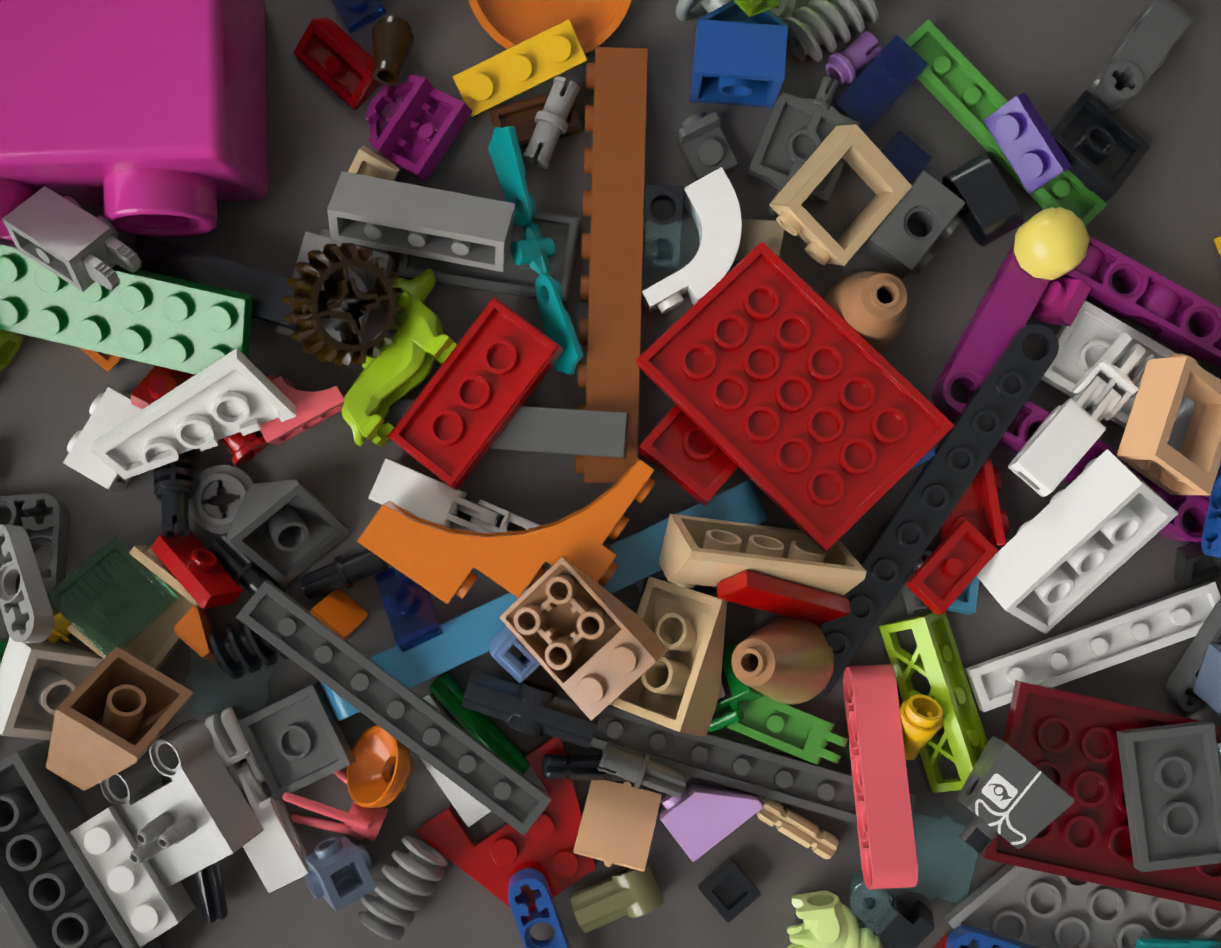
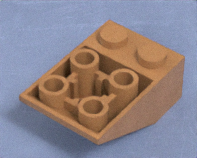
M562 556L499 617L591 721L668 650L636 613L565 556Z

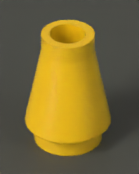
M922 694L911 696L900 707L906 760H914L920 750L942 728L944 722L942 717L943 709L940 704L933 698Z

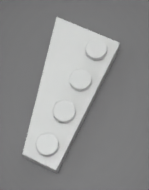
M236 348L93 441L92 453L125 480L177 461L179 454L199 448L201 451L218 446V440L238 432L245 436L261 430V424L279 418L281 422L296 417V406Z

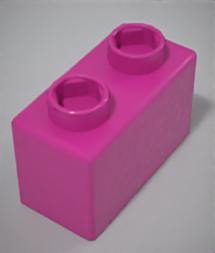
M0 0V238L13 241L2 218L44 186L62 197L66 195L72 197L80 206L104 205V218L117 230L157 237H183L208 233L217 227V201H246L264 198L269 189L264 0Z

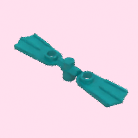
M494 127L488 151L506 202L515 204L514 222L519 227H525L522 239L513 241L511 244V256L516 265L529 264V267L538 273L535 282V294L545 335L564 349L553 364L555 371L571 375L576 372V365L580 358L583 357V352L569 313L564 309L562 303L563 292L561 285L556 279L547 274L552 270L548 258L555 255V244L550 237L542 239L538 224L531 222V219L536 215V202L533 195L528 192L525 180L526 170L515 127Z

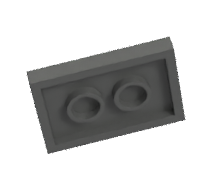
M1199 721L1116 731L1134 868L1140 872L1221 863V770L1214 723Z

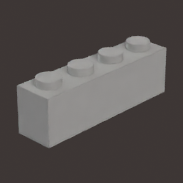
M344 171L341 172L327 208L331 240L499 272L504 271L514 235V203Z

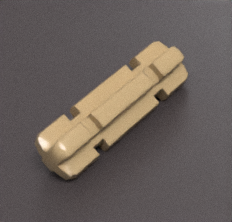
M765 798L761 802L764 808L756 814L759 820L771 827L776 825L779 832L807 849L811 846L812 850H814L813 852L824 859H830L834 855L839 845L836 836L824 829L819 831L818 825L789 808L784 810V806L776 800Z

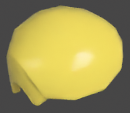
M1050 207L1040 211L1019 227L1015 234L1014 253L1020 267L1031 276L1053 280L1070 272L1086 257L1090 237L1084 222L1072 211L1061 207Z

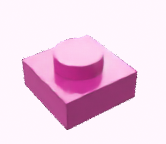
M1059 277L1050 280L1031 316L1038 322L1071 327L1091 288L1080 279Z

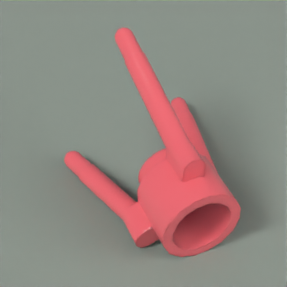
M344 769L333 773L347 785V772ZM289 792L284 793L282 796L286 802L344 823L299 814H292L290 816L291 822L347 834L362 841L364 838L375 841L389 810L386 807H362L353 802L348 813Z

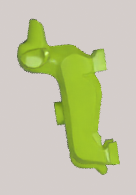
M430 268L412 280L397 278L392 282V287H399L404 291L403 294L395 298L396 305H401L405 309L400 314L395 313V319L402 328L398 329L391 338L394 344L380 349L381 356L376 358L366 356V363L362 364L363 372L345 395L341 411L342 417L352 428L353 439L358 446L364 444L365 437L381 448L390 439L387 436L394 429V426L389 422L383 424L384 418L389 413L390 406L423 382L429 375L434 360L443 364L457 345L450 337L443 334V325L439 317L424 305L427 296L436 284V275Z

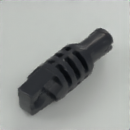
M193 449L179 454L177 461L153 469L154 494L158 500H161L162 528L160 534L166 538H174V524L176 523L179 538L191 534L189 499L195 493Z

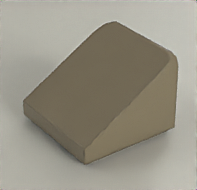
M741 219V239L734 262L739 263L761 241L780 257L785 230L777 221Z

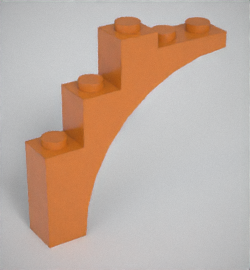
M637 458L612 487L589 505L555 522L520 531L486 533L453 529L420 518L399 505L388 501L380 507L357 542L446 604L450 602L454 594L463 599L478 577L471 572L473 568H476L519 598L525 589L528 590L547 571L542 567L545 561L553 566L562 556L568 558L604 587L618 567L613 562L617 556L616 550L604 543L607 537L615 540L630 519L624 513L632 501L636 500L638 503H641L656 482L650 478L654 469Z

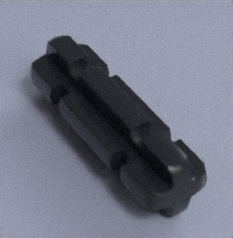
M546 754L542 762L543 776L548 779H564L566 777L569 780H604V778L609 781L625 780L616 775L597 770L601 755L567 754L565 758V755Z

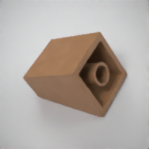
M116 646L56 708L46 768L84 791L137 763L191 700L194 692Z

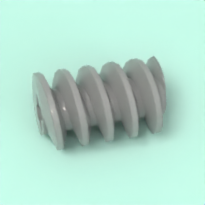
M810 0L808 8L804 6L795 11L794 18L789 16L783 19L788 25L787 47L800 62L805 63L806 55H809L815 62H820L823 58L821 45L829 52L836 50L835 35L842 42L847 43L851 39L848 26L857 33L864 31L865 24L862 16L870 23L878 21L879 14L875 1Z
M408 835L402 838V842L409 849V852L405 853L400 850H394L391 855L399 864L398 868L387 864L383 866L381 871L389 881L384 882L380 879H374L376 886L374 890L377 892L378 897L370 894L363 895L361 901L368 911H362L358 914L360 921L370 930L392 941L402 938L405 933L404 926L411 925L415 918L414 911L422 909L425 904L424 896H429L433 893L435 889L434 881H440L445 875L444 866L448 865L447 860L435 848L422 840Z

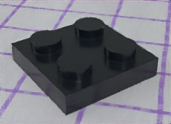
M1087 90L1072 103L1050 130V133L1072 166L1068 170L1087 189L1093 191L1104 202L1119 190L1150 147L1148 143Z

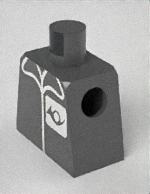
M992 736L958 795L957 800L975 814V817L959 837L980 855L983 854L998 834L1015 848L1020 849L1067 810L1075 800L1011 746Z

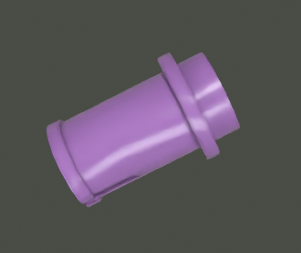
M868 31L863 32L859 38L842 52H834L830 55L829 62L825 68L832 81L836 79L840 85L853 82L856 78V73L881 54V46L877 45L872 49L879 42L872 33Z

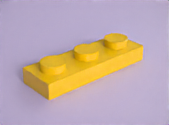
M568 19L452 77L464 102L472 110L471 117H474L588 60Z

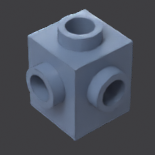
M346 836L341 838L332 837L324 840L315 847L314 853L305 857L310 872L304 875V878L312 895L316 900L323 897L335 911L354 903L361 896L376 888L369 869L373 868V864L368 852L362 844L356 846Z

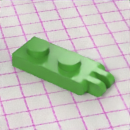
M765 695L747 704L746 702L742 703L743 719L726 726L731 730L816 765L820 764L822 758L839 764L842 755L826 748L827 744L830 741L839 746L846 747L848 738L833 732L835 723L790 704L779 703Z

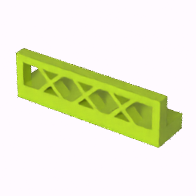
M929 609L926 613L916 617L884 623L879 628L891 665L895 671L896 681L903 702L913 695L921 694L914 689L911 677L916 670L928 678L931 687L928 696L936 700L943 709L942 717L945 731L943 736L939 739L934 735L919 752L932 793L961 790L988 742L946 612L936 615ZM912 629L917 644L913 655L900 647L896 632ZM941 754L955 763L960 778L943 779L938 765Z

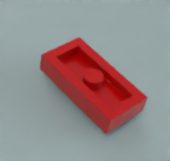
M966 519L955 526L908 579L905 585L936 615L944 614L998 552V549Z
M192 532L190 535L180 538L178 533H174V538H166L159 535L151 547L202 609L235 603L243 591L218 563L216 556L207 550Z

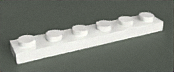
M1206 581L965 668L964 670L978 708L986 712L1011 703L1015 680L1053 688L1194 637L1216 603L1221 599L1216 582Z

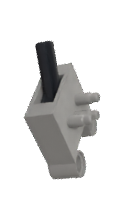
M192 719L156 739L150 746L149 752H145L137 763L100 782L103 795L111 804L116 806L139 844L136 849L131 851L130 860L135 864L148 860L165 888L195 873L203 920L207 923H212L225 919L228 914L219 860L236 852L263 832L264 829L213 747V738L210 731L204 724ZM163 775L172 779L164 785L162 783Z

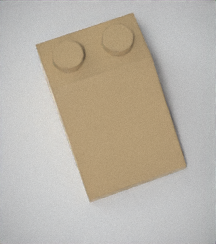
M649 576L637 615L663 642L668 650L609 705L681 733L706 737L720 696L727 601L688 588L678 587L672 583Z

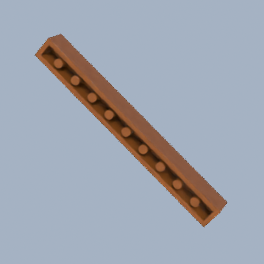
M596 47L595 63L587 62L586 89H594V105H586L585 131L593 132V148H584V174H592V190H583V216L591 217V233H582V259H590L589 276H581L580 302H589L588 319H580L579 344L587 345V362H579L578 388H586V405H578L577 410L630 414L626 459L576 455V474H584L585 484L614 485L634 463L638 455L640 367L636 364V359L640 356L648 48Z

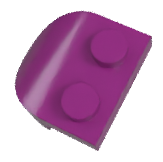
M410 75L408 76L409 82L402 83L396 87L385 85L374 96L365 115V120L369 124L370 137L367 139L386 159L401 167V170L426 183L471 115L472 110L465 102L434 88L426 78Z

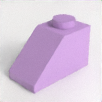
M693 783L684 790V793L679 798L667 794L661 801L663 807L659 809V815L662 823L691 861L694 862L764 807L756 794L739 789Z

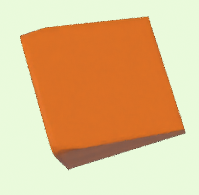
M341 589L332 591L309 611L346 640L355 634L369 616L365 609Z
M194 605L173 627L174 633L202 658L212 664L217 663L209 642L208 631L213 630L209 615L204 609Z

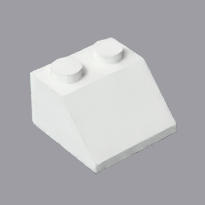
M9 638L0 664V735L51 740L56 708L99 665L103 658L98 654L58 641L55 644L47 639L41 643L15 642Z

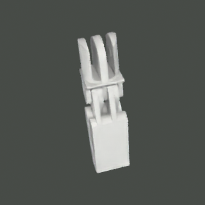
M1121 333L1095 366L1083 373V377L1072 390L1075 393L1073 399H1068L1062 406L1058 405L1048 415L1008 465L1010 470L1041 497H1045L1053 492L1106 430V427L1100 421L1103 418L1106 421L1111 419L1130 396L1139 390L1136 386L1142 379L1148 359H1157L1153 355L1147 357L1127 376L1146 351L1138 343L1131 347L1114 365H1111L1132 340V337L1127 333ZM1089 405L1090 408L1086 411L1085 408Z
M385 458L368 496V499L382 505L391 501L420 518L454 529L493 533L511 531L509 529L512 523L525 529L540 526L535 522L482 499H479L478 504L465 499L466 492L459 489L458 491L454 490L441 481ZM459 511L472 516L471 520L468 521L458 517ZM502 514L504 515V518L502 520L500 527H497V521L500 519Z
M229 707L223 710L221 716L214 714L206 718L205 723H201L210 731L213 738V747L224 765L229 767L227 770L264 829L263 832L246 843L243 848L268 893L304 877V875L310 872L305 860L308 854L293 822L290 821V815L282 798L274 800L244 737L233 708ZM246 758L247 762H246V761H244V762H242V763L240 762V760Z

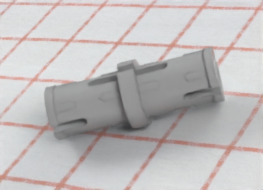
M560 76L554 78V84L543 111H538L535 116L534 122L537 125L527 149L522 155L526 162L533 165L538 151L541 149L537 159V167L542 169L549 167V161L560 135L566 134L568 129L566 120L581 89L578 84L570 80L566 92L562 96L566 78Z

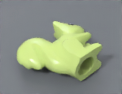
M825 890L792 896V904L797 908L796 915L799 919H803V923L787 927L786 930L790 934L789 938L790 942H792L787 948H884L880 937L874 935L871 928H859L854 913L840 902L836 894Z

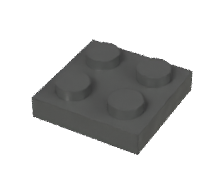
M319 681L238 721L275 801L281 799L286 792L293 793L357 761Z

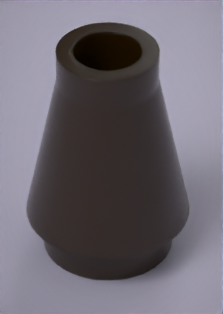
M382 17L378 24L372 28L373 77L376 81L385 85H393L398 82L400 72L414 44V35L410 24L400 17Z

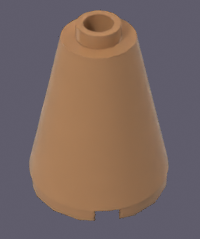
M855 271L842 276L828 289L824 301L877 352L880 353L890 348L902 335L907 321V291L905 285L898 277L874 271Z
M782 616L767 622L735 648L731 662L734 674L742 683L779 703L800 704L820 694L827 687L833 674L834 653L823 635L824 632L818 625L809 621Z

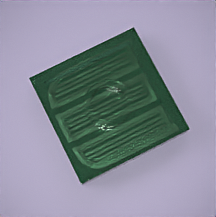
M116 536L47 593L50 605L104 657L116 646L122 650L126 648L179 600L178 596L156 574L129 554L130 549Z

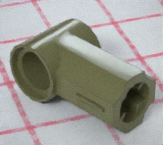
M648 860L644 872L620 866L612 872L611 877L570 894L569 898L576 920L584 933L626 915L630 918L645 915L664 903L663 895Z

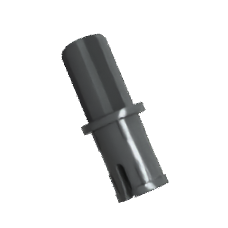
M610 743L606 744L597 769L635 783V788L639 789L640 785H644L676 798L682 796L688 781V777L684 772L649 760L650 755L647 753L643 757Z

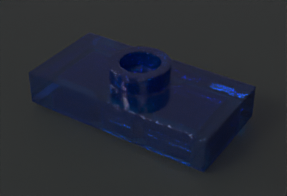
M394 567L375 575L397 646L402 652L443 634L429 591Z

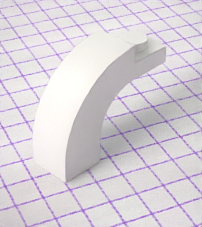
M722 167L684 188L683 203L696 224L699 234V250L692 261L684 268L642 291L641 300L649 314L657 309L662 314L674 309L684 302L682 295L685 293L694 306L729 272L734 262L741 239V211L735 190Z

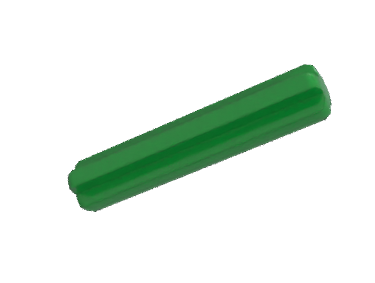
M448 673L441 674L429 686L430 692L469 734L520 773L524 774L529 769L530 764L525 755L488 716L461 707L465 691Z

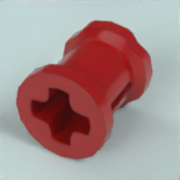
M238 432L221 439L233 455L231 461L235 466H240L250 461L264 450L268 444L264 437L258 438L254 432L245 436Z

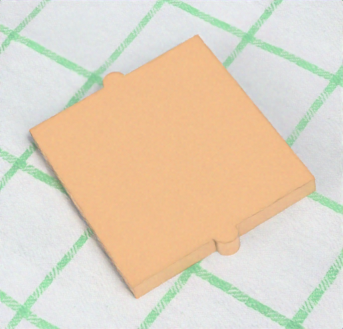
M591 780L573 853L604 861L607 867L616 864L644 872L662 794L631 787L632 785L629 781L620 784L608 780Z

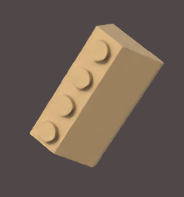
M676 514L669 515L658 561L668 582L682 588H694L696 585L712 586L717 589V583L744 570H751L843 596L865 579L867 572L840 540L835 542L826 552H823L802 530Z

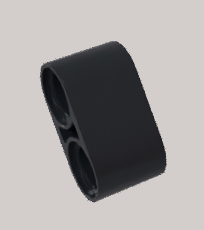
M981 154L942 177V184L966 202L957 214L978 245L982 247L987 246L1023 224V214L1018 202L993 162L987 156Z

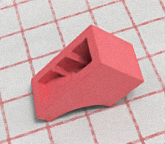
M276 375L266 376L296 406V417L283 422L279 418L261 424L260 431L267 443L279 446L340 413L347 392L337 385L322 391H301L295 387L290 379L283 376L277 378Z

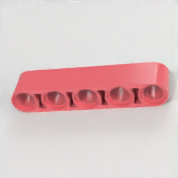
M891 664L847 666L843 672V692L864 882L869 890L915 887L918 882V863L895 671Z

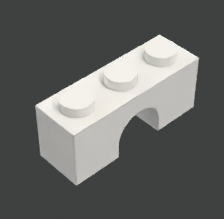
M116 806L108 807L70 831L139 947L144 946L177 925L196 908L180 881L165 888L148 860H144L140 864H135L130 860L131 851L136 849L139 844Z

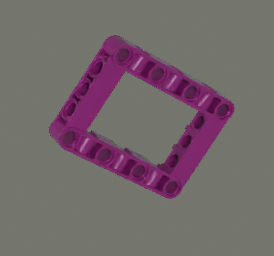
M1089 235L1090 241L1086 257L1077 267L1061 277L1084 281L1091 288L1086 298L1089 302L1120 319L1129 318L1154 332L1152 337L1194 358L1196 361L1204 360L1221 370V308ZM1014 243L934 384L932 400L936 408L955 420L999 354L1005 349L1012 335L1026 325L1050 282L1048 279L1034 278L1020 267L1014 253ZM1113 276L1118 277L1124 285L1123 294L1118 293L1113 288ZM1190 318L1195 320L1199 326L1198 336H1195L1189 329ZM954 381L964 385L967 391V397L963 403L957 402L951 395L950 388ZM1027 400L998 444L1018 454L1029 440L1027 434L1029 426L1035 424L1037 427H1040L1050 412ZM1097 440L1066 475L1063 481L1071 484L1083 472L1084 467L1091 460L1099 457L1107 449L1117 457L1118 450ZM1122 461L1179 513L1158 534L1175 542H1201L1210 496L1170 495ZM1186 510L1190 512L1193 519L1189 530H1186L1182 523V517Z

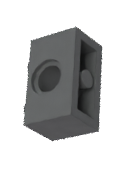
M924 170L913 182L911 189L883 220L862 248L901 279L912 270L919 274L935 255V252L930 247L940 236L946 240L962 219L956 214L966 202ZM914 219L921 222L925 228V236H914L908 229V220Z

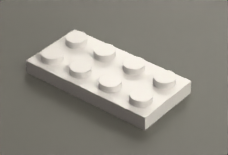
M1084 301L1071 327L1062 325L1056 336L1059 342L1058 354L1041 380L1073 398L1075 393L1072 390L1083 377V373L1095 366L1121 333H1127L1132 337V340L1111 365H1114L1135 344L1139 343L1146 349L1144 355L1127 376L1144 359L1151 355L1159 359L1169 358L1170 355L1177 353L1091 303ZM1137 392L1130 396L1121 409L1110 419L1111 421L1126 428ZM1184 394L1168 444L1179 453L1195 403Z

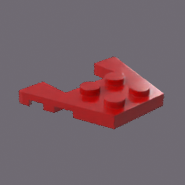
M553 736L525 756L552 799L525 835H522L506 822L478 842H475L451 805L416 829V832L422 839L508 907H510L508 901L510 878L521 869L532 868L543 873L548 881L553 897L596 869L594 858L573 853L583 815L576 794L574 780L566 779V777L564 779H548L542 773L544 755L561 754L565 755L566 758L563 740ZM529 884L521 886V893H525L528 898L530 911L536 909L535 890H531Z

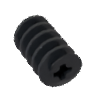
M243 622L242 632H238L232 623L226 624V638L224 639L214 629L208 631L210 646L218 666L235 680L244 676L245 668L252 673L259 671L262 661L268 666L276 664L278 654L286 660L289 659L288 656Z

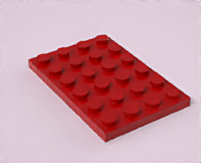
M763 241L636 359V364L823 552H826L955 426Z

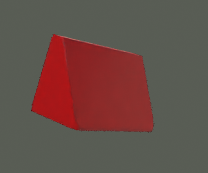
M312 18L293 54L348 105L356 110L382 84L373 77L374 59L330 18Z

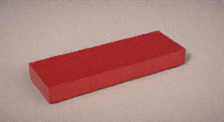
M744 570L717 583V599L798 620L809 621L818 625L850 614V601L845 596L751 570Z

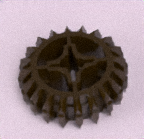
M342 243L340 247L337 244H325L323 252L312 250L307 253L309 263L298 262L294 265L301 277L288 278L285 281L289 287L294 289L293 296L287 295L281 299L284 304L293 305V312L288 313L283 319L287 323H297L298 325L290 336L294 340H305L302 347L305 353H317L318 361L323 363L333 361L336 366L346 367L350 361L352 364L361 365L366 363V356L372 358L381 356L379 344L383 346L394 344L388 334L389 330L398 331V329L402 328L394 320L395 313L400 314L405 309L401 305H396L395 298L403 294L404 291L399 287H392L391 285L398 274L394 273V271H384L387 260L383 257H373V250L368 247H359L357 249L354 243ZM348 269L355 272L362 279L368 290L367 292H361L358 289L355 278H350ZM323 284H324V292H323V295H322V297L318 300L320 290H321V288H322V286H323ZM346 299H356V301L347 303V308H342L343 311L332 310L342 307V301H347ZM321 318H327L332 321L335 331L340 332L341 342L328 334L320 321Z

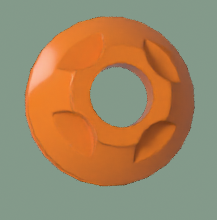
M379 725L370 727L359 737L352 749L357 761L347 766L346 781L350 797L356 804L368 808H381L391 803L407 788L409 777L414 772V761L408 747ZM396 762V764H395V769H394V773H393V776H392V779H391L392 767H393L394 763Z

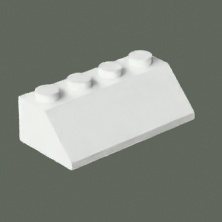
M1107 449L1099 457L1091 460L1084 467L1083 472L1070 485L1057 492L1051 498L1050 503L1035 518L1024 523L1019 528L1017 535L991 558L978 573L977 577L1005 611L1046 634L1179 513Z

